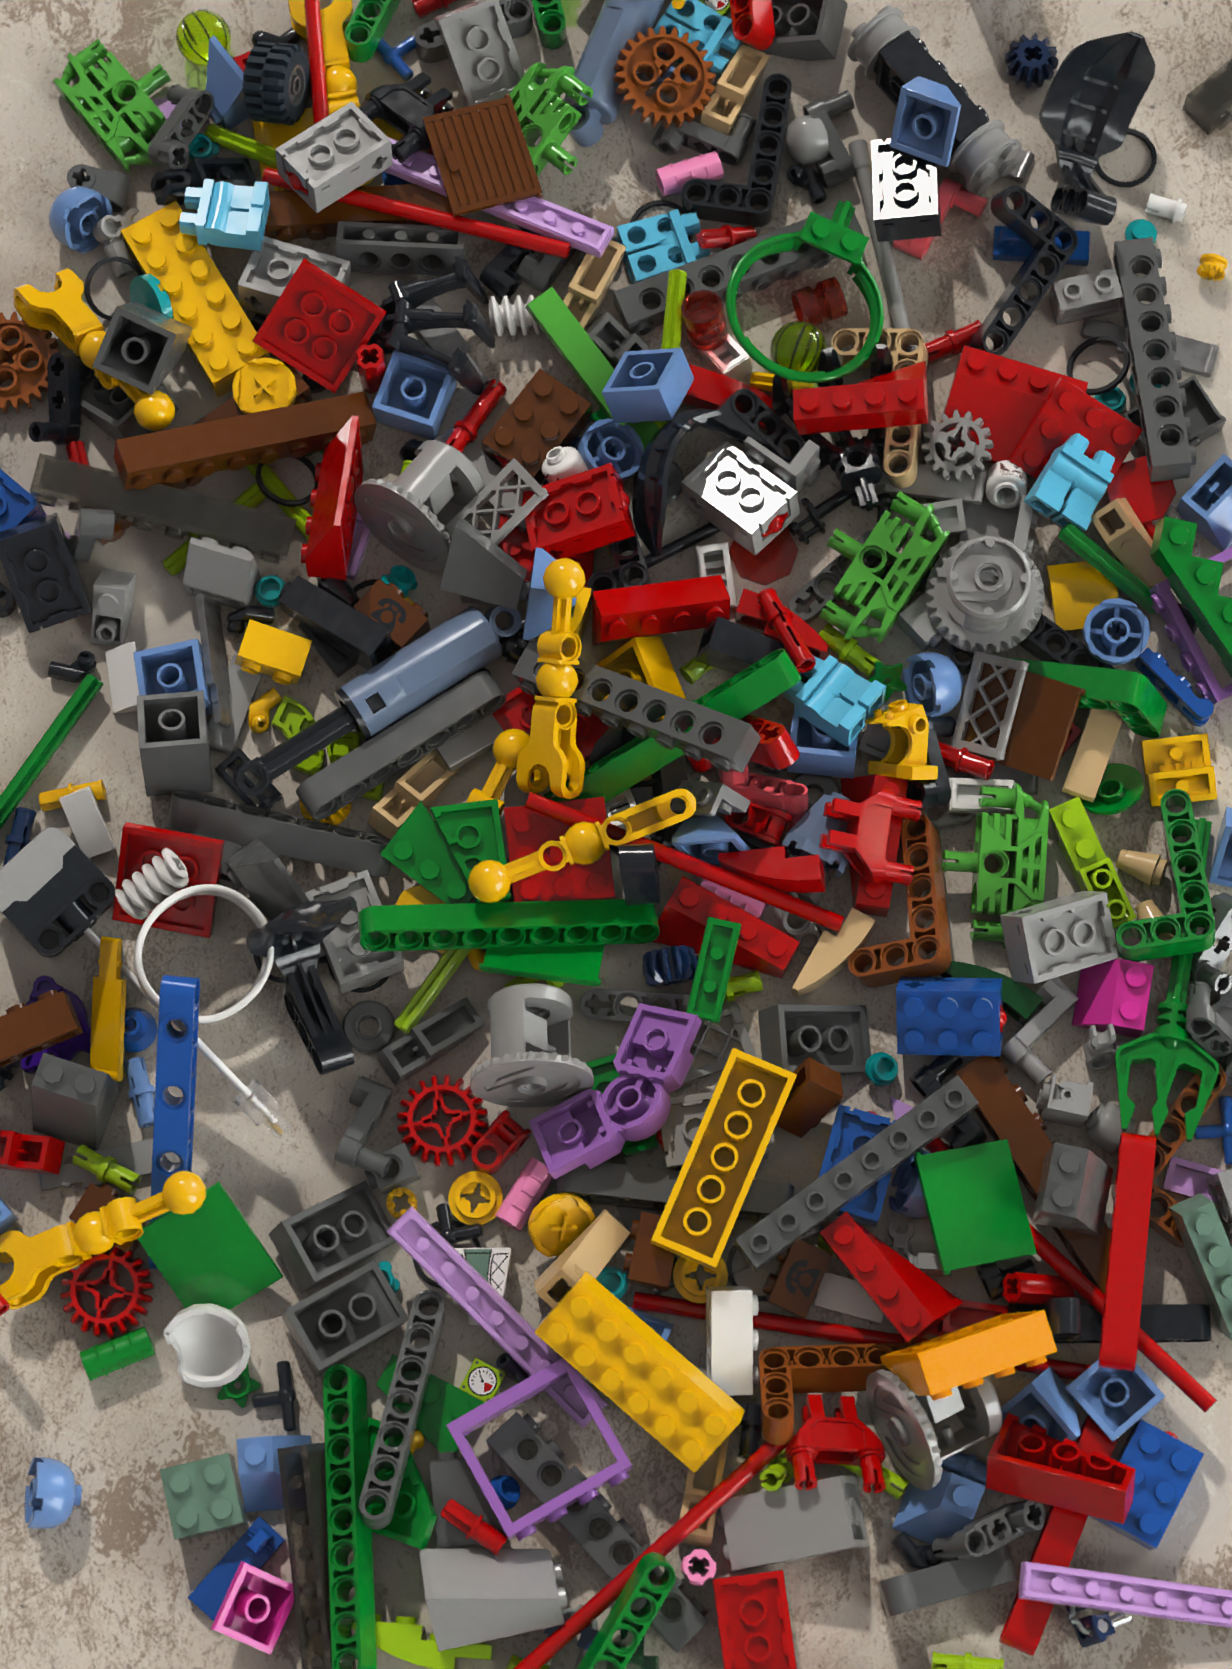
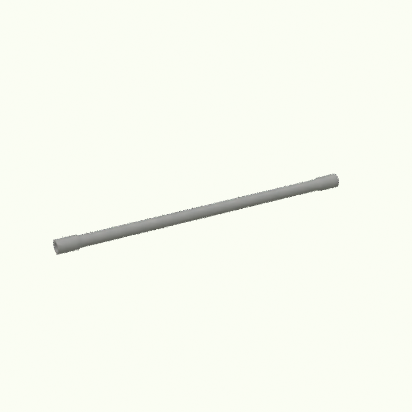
M863 139L855 140L848 144V149L855 167L894 328H910L890 242L877 241L873 213L872 163L867 142ZM915 345L907 347L905 352L916 350ZM928 401V422H929V424H922V428H921V440H922V444L929 443V441L926 440L925 437H924V432H932V433H933V431H934V429H933L932 426H931V422L933 421V417H932V413H931L929 401ZM937 447V455L943 461L941 450ZM934 499L935 502L946 501V500Z

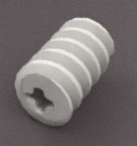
M516 295L514 304H510L508 296H503L501 305L497 304L495 296H491L489 300L490 329L492 330L495 327L497 335L503 336L505 327H507L510 335L515 336L518 327L521 328L523 335H528L531 326H533L536 335H541L542 329L525 308L528 303L534 300L533 295H529L526 304H523L520 295Z
M169 848L162 850L164 860L159 856H154L152 858L153 866L144 864L142 866L143 874L138 871L132 874L134 883L129 879H125L122 882L124 891L115 889V896L119 904L135 919H145L149 912H152L162 901L178 892L179 888L186 887L189 882L186 866Z

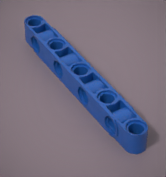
M163 975L161 980L151 1196L162 1192L167 1178L175 1172H192L200 979L196 977ZM177 1019L182 1021L186 1026V1030L178 1031L174 1029L171 1025V1020ZM168 1087H178L182 1091L183 1096L175 1097L171 1095ZM165 1153H175L179 1157L180 1162L174 1163L169 1161ZM163 1214L150 1219L149 1223L157 1219L158 1217L162 1216ZM148 1255L149 1269H158Z

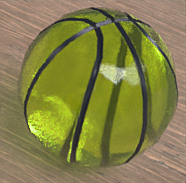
M195 10L183 17L177 27L176 41L179 51L190 62L200 66H207L209 39L215 36L225 50L229 51L231 46L229 26L220 15L211 10Z
M804 321L789 322L782 326L771 340V359L773 362L788 369L801 372H816L818 370L819 355L826 348V341L821 331L811 323Z

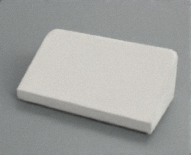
M135 641L105 651L114 714L137 711L139 689L133 652L139 650Z
M90 786L59 798L79 848L88 858L115 849L116 846Z

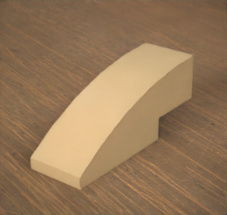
M741 44L718 80L711 101L701 114L700 124L725 135H730L739 114L744 113L769 62L770 55Z
M610 240L601 258L586 253L568 286V293L563 300L585 331L593 323L626 251V246Z
M1090 709L1062 792L1076 797L1079 796L1081 799L1092 803L1094 802L1123 721L1116 711Z
M433 750L396 781L393 790L373 806L367 823L384 837L392 839L418 803L421 801L425 808H427L453 779L460 768L450 772L437 751Z
M852 907L837 936L824 930L792 987V995L800 998L832 979L846 967L850 955L855 950L863 948L876 928V920Z
M730 1435L695 1473L688 1468L680 1519L722 1482ZM717 1510L681 1543L711 1548Z

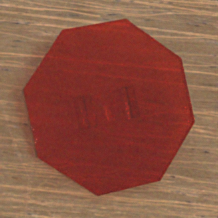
M786 527L756 556L735 540L732 542L729 554L741 578L766 586L790 575L798 554V548Z

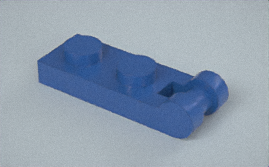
M1149 647L1146 648L1138 656L1134 666L1150 680L1191 724L1198 727L1205 725L1214 710L1212 702L1205 698L1199 699L1191 691L1192 686L1183 676H1176L1168 668L1169 663L1160 653H1154Z

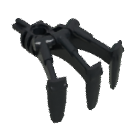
M455 256L456 262L452 266L453 273L430 280L421 279L405 285L401 280L391 282L388 286L391 296L384 299L380 308L386 311V314L366 345L377 344L383 349L384 355H390L394 351L402 352L446 368L448 374L454 377L469 392L479 396L484 389L483 380L465 352L457 347L452 357H449L429 348L426 343L407 335L428 329L462 328L472 330L490 348L495 347L494 334L479 312V306L471 303L468 299H466V304L463 306V313L417 309L418 306L432 298L462 288H467L481 303L488 304L487 294L471 270L467 260Z
M876 344L872 349L870 378L892 372V365L894 363L890 349L885 344ZM829 347L821 351L817 372L825 371L826 373L841 367L834 348ZM774 375L772 410L779 417L787 414L794 423L791 381ZM843 377L829 382L817 383V386L843 385ZM882 428L868 429L867 436H862V439H858L857 436L852 437L850 431H838L839 441H836L835 445L820 433L804 434L801 436L805 443L810 439L820 446L819 459L821 462L819 470L829 465L835 472L844 491L855 490L860 509L866 508L867 511H871L873 506L879 505L874 484L879 483L882 477L879 454H884L885 438H881ZM856 464L862 465L859 467H853V465Z

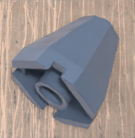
M832 792L831 796L824 794L790 829L781 846H785L786 850L789 849L794 857L819 854L827 873L829 870L836 871L833 877L840 879L848 863L846 857L833 850L819 848L821 834H828L829 830L846 833L847 822L823 816L826 802L832 803L834 798L850 801L846 796Z

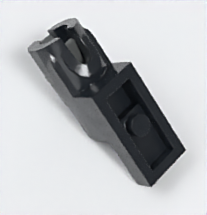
M194 158L186 169H167L164 172H157L152 177L151 190L154 192L155 201L158 205H169L174 201H177L179 205H185L186 187L203 188L204 179L214 180V183L229 182L233 185L254 187L256 178L248 158Z

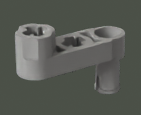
M1058 977L1049 979L1036 992L1037 995L1043 998L1041 1003L1045 1007L1009 1040L1001 1050L1002 1056L1013 1067L1017 1065L1036 1086H1039L1052 1071L1031 1052V1046L1079 1000Z

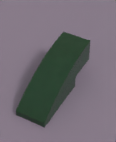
M951 961L949 968L944 973L939 974L941 977L1002 978L1003 1010L1022 1026L1043 1001L1042 997L1023 984L1012 981L1008 976L985 967Z

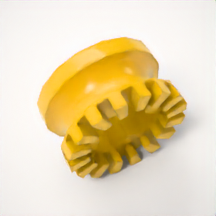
M1213 253L1201 255L1199 260L1201 265L1197 267V275L1203 277V279L1209 277V281H1211V278L1213 281L1223 280L1225 277L1224 270L1228 266V261L1224 257Z
M405 1187L393 1189L386 1198V1207L389 1213L396 1219H399L407 1210L395 1211L396 1204L393 1202L395 1197L401 1199L404 1195H407L409 1197L407 1202L410 1207L412 1206L415 1210L417 1209V1199L414 1193Z

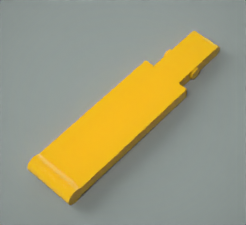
M102 936L100 939V958L98 960L99 975L93 976L90 1068L107 1073L114 1081L121 1082L124 1076L123 1056L127 981L121 979V968L123 966L121 961L122 939Z

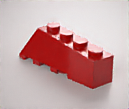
M926 361L855 384L793 390V417L798 434L929 424Z
M715 575L593 591V646L611 640L706 628L717 616L729 620L731 599L722 576Z
M868 775L854 777V779L841 778L840 784L842 795L849 798L850 801L860 803L885 787L892 789L896 796L906 798L908 780ZM893 815L890 818L886 858L889 861L896 862L903 818ZM849 863L853 908L867 915L887 918L893 882L882 880L877 884L867 882Z
M682 876L658 920L660 934L652 941L660 945L691 946L695 948V953L700 954L708 917L739 923L742 926L733 964L752 971L758 970L759 973L780 979L783 978L800 945L798 940Z
M847 1211L820 1232L822 1239L908 1346L913 1345L964 1304L956 1296L857 1223Z
M1008 1412L987 1457L986 1488L1124 1524L1133 1503L1136 1469L1096 1451L1090 1454L1081 1451L1078 1443L1067 1438L1061 1442L1048 1436L1047 1429L1036 1424L1031 1428L1019 1423L1018 1416Z

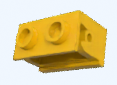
M249 619L234 664L240 665V669L249 674L259 675V673L272 676V680L279 684L290 685L293 683L297 685L312 640Z

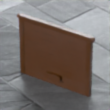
M509 94L504 95V98L422 118L453 217L536 196L538 199L543 197L542 189Z
M984 663L980 681L994 673L991 664ZM1009 669L1002 674L1009 688H1012L1016 670ZM1027 671L1004 760L998 761L985 755L969 753L1053 781L1081 695L1084 696L1086 690ZM998 677L984 686L991 701L1005 692ZM979 690L976 693L972 714L986 705ZM1008 697L994 706L1001 721L1004 719L1009 700ZM990 710L975 719L982 733L996 725ZM971 722L968 724L964 741L968 742L978 737ZM1000 729L986 738L987 743L992 748L997 746Z

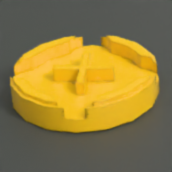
M262 357L252 359L247 362L246 366L237 371L232 383L234 401L244 414L294 405L297 396L295 376L283 362L274 358Z
M568 1192L557 1193L543 1199L532 1210L528 1220V1234L533 1245L540 1253L553 1258L552 1256H560L596 1217L589 1203L581 1196Z

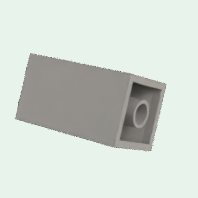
M836 1476L817 1480V1486L812 1490H805L803 1483L802 1490H798L795 1488V1485L781 1487L775 1491L766 1490L731 1497L717 1509L718 1523L720 1528L725 1530L727 1541L723 1546L726 1563L731 1565L732 1571L870 1547L856 1476Z
M488 1549L419 1550L425 1599L438 1651L565 1624L562 1609H567L569 1606L565 1587L558 1588V1584L564 1583L560 1562L553 1563L550 1549H500L496 1556Z

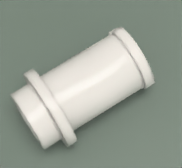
M1151 193L1145 213L1171 219L1172 223L1175 224L1176 221H1183L1187 204L1183 203L1180 198L1178 201Z

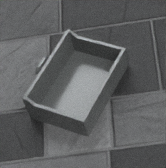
M1194 375L1178 385L1179 388H1184L1186 393V407L1183 408L1184 417L1189 416L1191 421V436H1188L1189 446L1194 445L1196 447L1203 440L1222 431L1226 418L1218 412ZM1138 406L1122 415L1141 428ZM1165 412L1158 413L1160 416L1163 417L1171 416L1170 414ZM1141 432L1134 445L1143 457L1146 454ZM1172 441L1163 442L1164 444L1169 446L1176 444Z

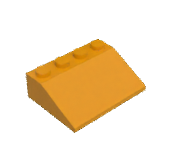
M1038 1310L1001 1314L882 1355L880 1358L882 1363L893 1374L897 1375L902 1382H905L906 1386L917 1396H931L932 1400H938L952 1395L951 1388L963 1385L964 1389H969L984 1384L983 1377L994 1374L995 1378H1001L1016 1372L1014 1366L1026 1363L1027 1367H1032L1047 1362L1045 1355L1057 1352V1348L1045 1311Z

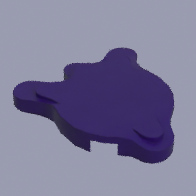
M45 975L38 977L34 981L33 991L29 996L30 999L26 1006L39 1001L38 996L47 991H63L70 997L83 1034L23 1058L21 1060V1068L29 1074L36 1073L43 1053L54 1054L56 1057L71 1061L79 1052L90 1054L91 1029L88 1024V1014L84 1003L76 994L64 989L52 977Z

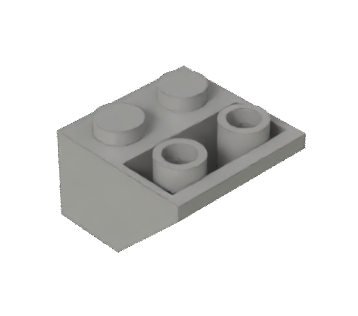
M191 537L183 579L186 593L194 597L198 593H202L218 604L238 610L251 606L255 596V586L261 579L256 561L251 552L234 546L232 549L220 546L219 542L211 538L202 537L199 540Z

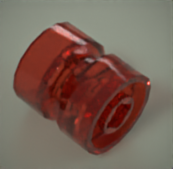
M834 276L817 282L814 289L806 286L791 292V300L798 321L808 322L816 327L822 325L824 318L828 321H833L848 315L843 291ZM800 323L802 329L805 325L804 323ZM811 325L806 326L808 329L813 328Z
M708 290L695 291L688 295L682 303L681 310L689 344L700 351L715 350L722 346L727 339L728 330L721 298L718 294Z

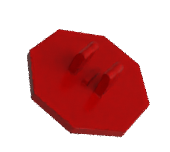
M1146 456L1122 463L1107 487L1110 503L1118 498H1126L1142 524L1163 518L1177 494L1173 480L1150 482Z

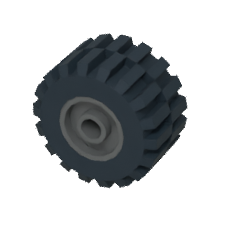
M259 41L255 47L253 46L244 69L243 98L246 111L254 121L294 125L303 115L310 91V68L306 52L300 45Z

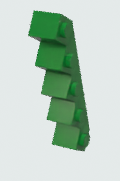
M1165 516L1156 524L1150 557L1156 566L1161 568L1170 582V587L1182 605L1187 607L1196 621L1195 624L1209 645L1212 644L1222 659L1221 663L1232 678V598L1218 595L1224 563L1191 556L1197 523Z

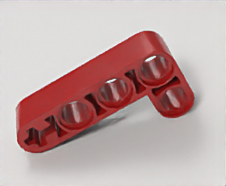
M749 714L740 719L751 724L761 737L749 761L774 769L787 768L797 761L800 752L784 725ZM721 737L715 739L712 744L717 743ZM685 755L695 772H704L713 767L710 760L701 758L700 761H697Z

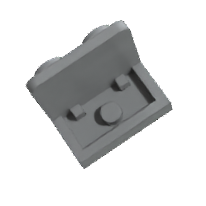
M747 437L744 441V454L797 492V496L806 485L811 487L821 473L819 471L821 462L819 459L820 446L810 439L790 464L751 437Z
M1022 495L1019 506L1009 509L998 508L985 499L982 500L980 505L966 503L965 520L967 533L960 534L959 542L973 537H999L1010 541L1019 549L1024 550L1030 557L1034 540L1028 539L1029 528H1036L1039 512L1023 502L1027 495Z

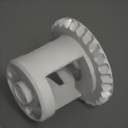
M428 440L418 447L414 452L417 454V457L393 483L391 481L384 482L382 479L364 481L356 489L354 499L363 522L387 549L417 568L436 572L445 568L451 544L449 540L450 534L447 533L448 530L445 526L485 486L481 474L464 454L447 443Z
M993 536L973 537L966 541H960L957 545L949 548L932 567L925 590L927 612L935 629L946 641L959 649L971 653L979 651L994 654L1006 651L1021 643L1037 625L1042 614L1045 598L1044 583L1033 559L1024 550L1019 549L1010 541Z
M528 983L505 987L495 992L488 999V1019H490L491 1061H484L482 1065H478L471 1073L470 1088L476 1096L485 1101L503 1106L547 1107L559 1105L586 1089H592L594 1085L592 1070L585 1062H580L578 1058H571L570 1019L573 1016L571 996L555 986Z
M881 1369L868 1376L866 1396L875 1428L894 1464L915 1487L921 1490H929L937 1486L943 1471L941 1467L943 1460L1000 1431L1002 1410L996 1391L988 1376L983 1377L984 1384L969 1389H964L963 1385L951 1388L952 1395L938 1400H932L931 1396H917L906 1386L905 1382L900 1381L899 1377L893 1375L890 1371ZM956 1413L964 1428L953 1433L950 1425L940 1428L943 1438L937 1441L930 1421L937 1423Z

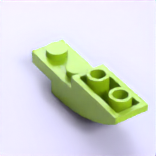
M1075 797L1050 808L1049 818L1059 838L1057 843L1080 890L1107 893L1109 904H1106V907L1110 909L1113 929L1123 923L1136 919L1137 917L1110 857L1105 856L1080 797Z
M375 1614L376 1647L399 1659L432 1669H456L457 1658L492 1660L493 1645H486V1641L438 1651L434 1633H430L429 1640H423L425 1626L416 1625V1617L396 1616L395 1623L381 1622L382 1615ZM356 1622L352 1625V1628L355 1631L357 1628Z

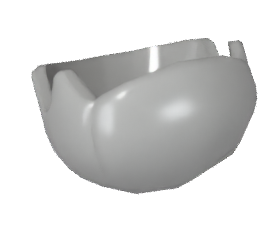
M810 115L796 117L788 125L785 135L786 148L794 160L801 164H813L826 158L829 143L827 131L821 119L811 118Z

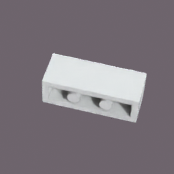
M748 1286L706 1287V1376L728 1396L753 1395V1385H758L759 1380L758 1366L753 1364V1351L758 1350L759 1344L757 1329L753 1330V1316L758 1315V1297L753 1295V1290Z

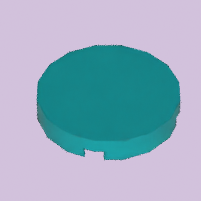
M151 274L135 277L130 285V302L136 301L173 319V309L169 296L166 294V291L161 292L157 286L161 284L160 281Z

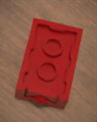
M612 463L542 485L543 488L547 489L549 495L524 518L532 552L535 554L536 547L543 548L556 560L569 558L636 536L629 510L630 498L625 493L622 478ZM532 490L523 492L522 506L535 494Z
M783 1570L712 1579L724 1669H797Z

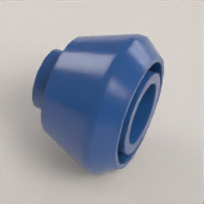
M138 1007L125 1009V1029L127 1027L128 1031H124V1051L130 1053L141 1052L147 1049L155 1040L157 1034L156 1021L145 1009Z

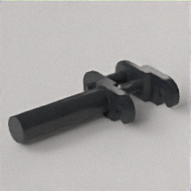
M841 489L816 507L813 506L808 498L804 497L801 499L803 506H807L809 516L798 524L797 522H791L786 528L793 537L798 535V540L808 545L810 543L809 538L817 532L826 533L824 528L826 525L824 522L821 523L819 518H823L851 499L852 495L856 494L855 490L844 491ZM811 521L815 526L804 533L801 527Z

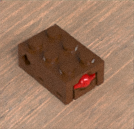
M539 368L482 440L483 452L492 461L495 460V464L502 469L515 458L541 484L545 479L542 473V464L546 459L547 453L558 446L569 447L573 438L579 436L591 421L589 416L592 415V404Z

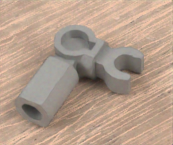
M138 208L129 209L122 216L106 215L93 226L94 237L100 243L105 244L103 249L107 258L122 257L133 262L125 241L121 240L120 237H122L121 230L133 224L131 217L139 213ZM109 262L115 278L129 275L135 271L125 263Z
M1108 1024L1107 1030L1101 1033H1097L1095 1025H1091L1088 1030L1090 1039L1083 1046L1088 1067L1092 1070H1102L1109 1067L1112 1062L1115 1064L1116 1050L1121 1045L1138 1038L1116 1040L1117 1037L1113 1024Z
M890 1220L888 1236L893 1241V1244H890L889 1247L928 1276L952 1277V1271H950V1275H943L937 1253L917 1252V1255H912V1246L908 1244L914 1233L912 1221H908L906 1233L898 1234L894 1229L895 1222Z

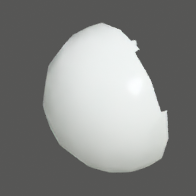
M211 1303L194 1304L179 1311L164 1329L163 1334L167 1344H172L176 1351L178 1359L177 1369L181 1379L187 1384L202 1388L221 1387L236 1380L247 1366L251 1351L249 1334L244 1323L229 1309Z

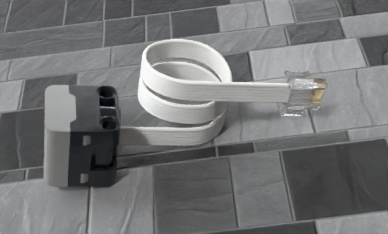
M55 827L46 828L0 869V914L43 957H57L84 934L100 950V938L90 928L113 904L115 887L62 830ZM214 884L195 885L172 894L150 913L138 934L134 948L136 976L124 963L121 972L159 1010L160 997L148 982L142 963L144 940L154 921L167 908L185 898L197 895H214L238 905L249 915L257 928L264 926L268 923L267 920L248 898L231 888ZM273 946L268 949L267 957H263L260 973L248 993L235 1005L223 1012L199 1016V1024H208L225 1019L240 1011L256 997L271 972L274 959ZM177 1019L171 1020L181 1031L186 1030V1026L182 1021ZM198 1037V1049L240 1091L231 1101L255 1126L263 1123L276 1138L280 1139L292 1127L276 1111L280 1103L257 1079H253L245 1086Z

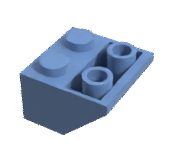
M1225 454L1185 493L1175 511L1185 521L1197 523L1196 530L1221 552L1232 546V460Z

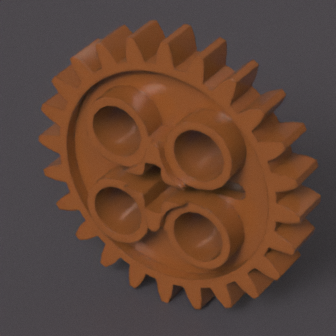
M664 26L660 27L657 34L649 27L645 36L637 32L634 41L628 39L624 46L626 49L620 50L617 56L620 60H617L614 65V69L619 72L614 75L613 81L621 84L617 87L615 93L625 94L621 105H632L630 115L639 111L641 113V123L649 117L651 118L653 128H655L658 121L663 122L665 129L669 128L672 121L680 128L684 119L691 123L695 118L694 114L700 116L704 111L703 106H707L711 101L709 95L713 93L715 86L710 83L713 82L716 74L707 71L713 66V61L703 60L708 53L707 50L699 52L696 50L700 42L699 40L691 44L687 42L689 38L688 32L680 38L677 37V28L675 27L670 34H666ZM657 52L665 53L669 60L660 59ZM678 59H682L683 63L674 69L670 78H666L651 96H647L646 92L654 87L659 77H663ZM636 73L645 74L649 81H641ZM684 73L689 75L692 79V82L684 81L681 78L680 74ZM660 95H667L672 100V103H665L661 100Z
M16 312L12 313L10 320H6L4 314L0 313V386L6 380H14L11 386L7 388L0 387V408L3 414L7 413L9 406H13L16 413H20V406L24 403L29 409H32L31 400L34 398L41 403L44 402L41 393L43 391L48 393V360L52 354L61 353L59 349H56L59 345L56 338H51V331L31 327L23 319L19 321ZM12 338L19 339V341L14 345H6V343ZM39 361L35 367L25 368L28 362Z

